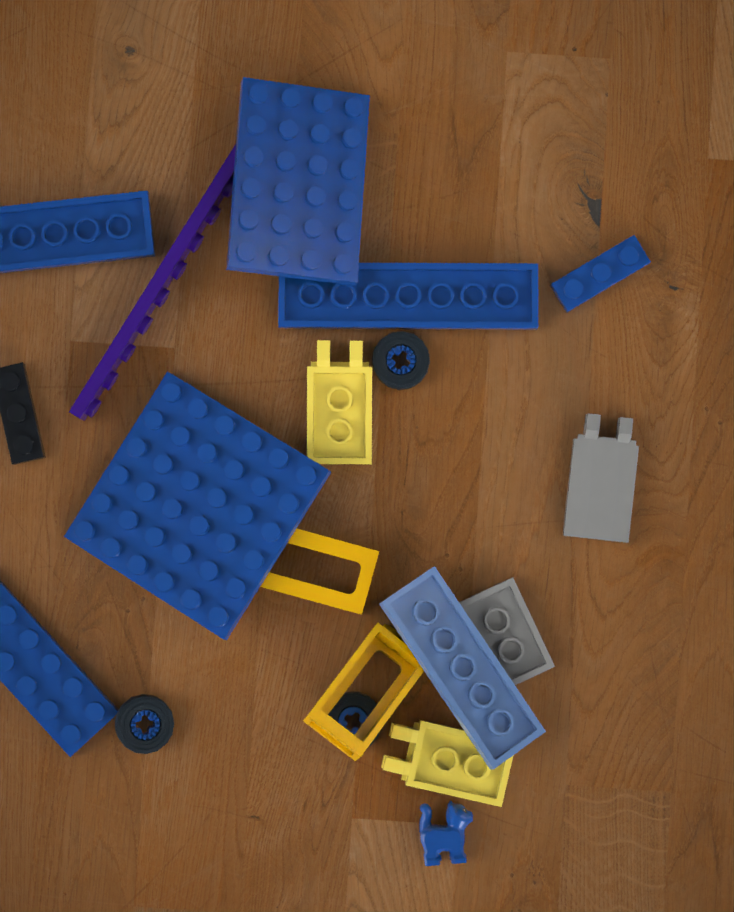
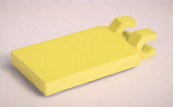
M317 340V362H311V366H307V457L318 464L372 465V367H369V362H363V341H350V362H330L331 341Z
M420 720L419 723L414 722L413 728L391 723L390 738L409 742V747L405 760L384 755L381 765L383 770L402 774L401 780H404L407 786L502 807L513 756L495 769L490 770L463 729Z

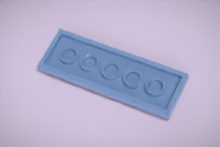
M435 566L379 603L490 770L501 765L546 732Z

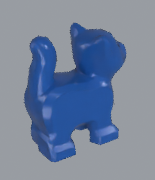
M449 801L445 814L447 825L431 824L432 809L426 803L421 804L420 811L422 816L419 822L420 842L424 848L425 866L440 865V861H442L440 853L443 851H449L452 864L467 863V855L464 853L465 829L473 822V813L462 804H454L452 801Z

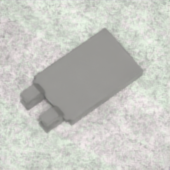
M588 413L585 415L583 434H578V438L573 439L562 535L629 543L639 446H636V441L631 440L633 418H618L615 438L598 436L601 415Z

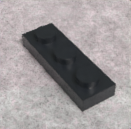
M22 362L1 367L0 413L12 465L46 458L25 364Z

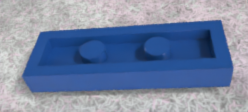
M633 235L553 282L550 286L564 310L568 313L649 265L651 261L636 236Z

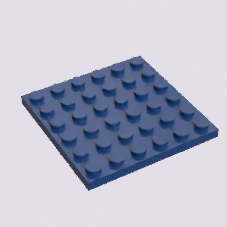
M167 371L64 537L223 640H228L330 476L331 471Z

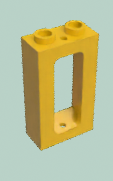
M296 529L288 541L289 544L355 561L360 564L361 570L355 591L347 594L269 572L260 587L362 615L379 551Z
M377 623L303 720L354 761L363 755L424 672L406 643L399 639V633L386 624L382 626L380 623ZM378 651L382 652L400 666L401 672L357 732L352 734L328 714L373 654Z

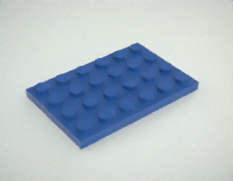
M246 77L242 78L226 270L347 285L357 284L370 95Z

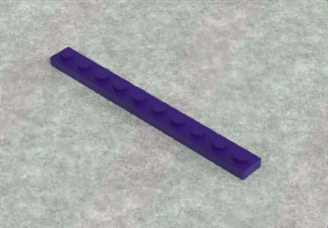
M236 144L71 407L69 413L85 421L88 416L92 418L96 414L102 401L98 400L104 389L110 390L119 376L116 372L122 361L126 363L131 358L136 348L133 345L139 333L144 335L153 321L150 315L156 306L162 307L170 294L167 288L173 278L178 280L185 271L187 263L184 261L190 251L195 253L204 239L201 233L207 224L213 225L221 212V208L218 206L224 196L229 198L232 195Z

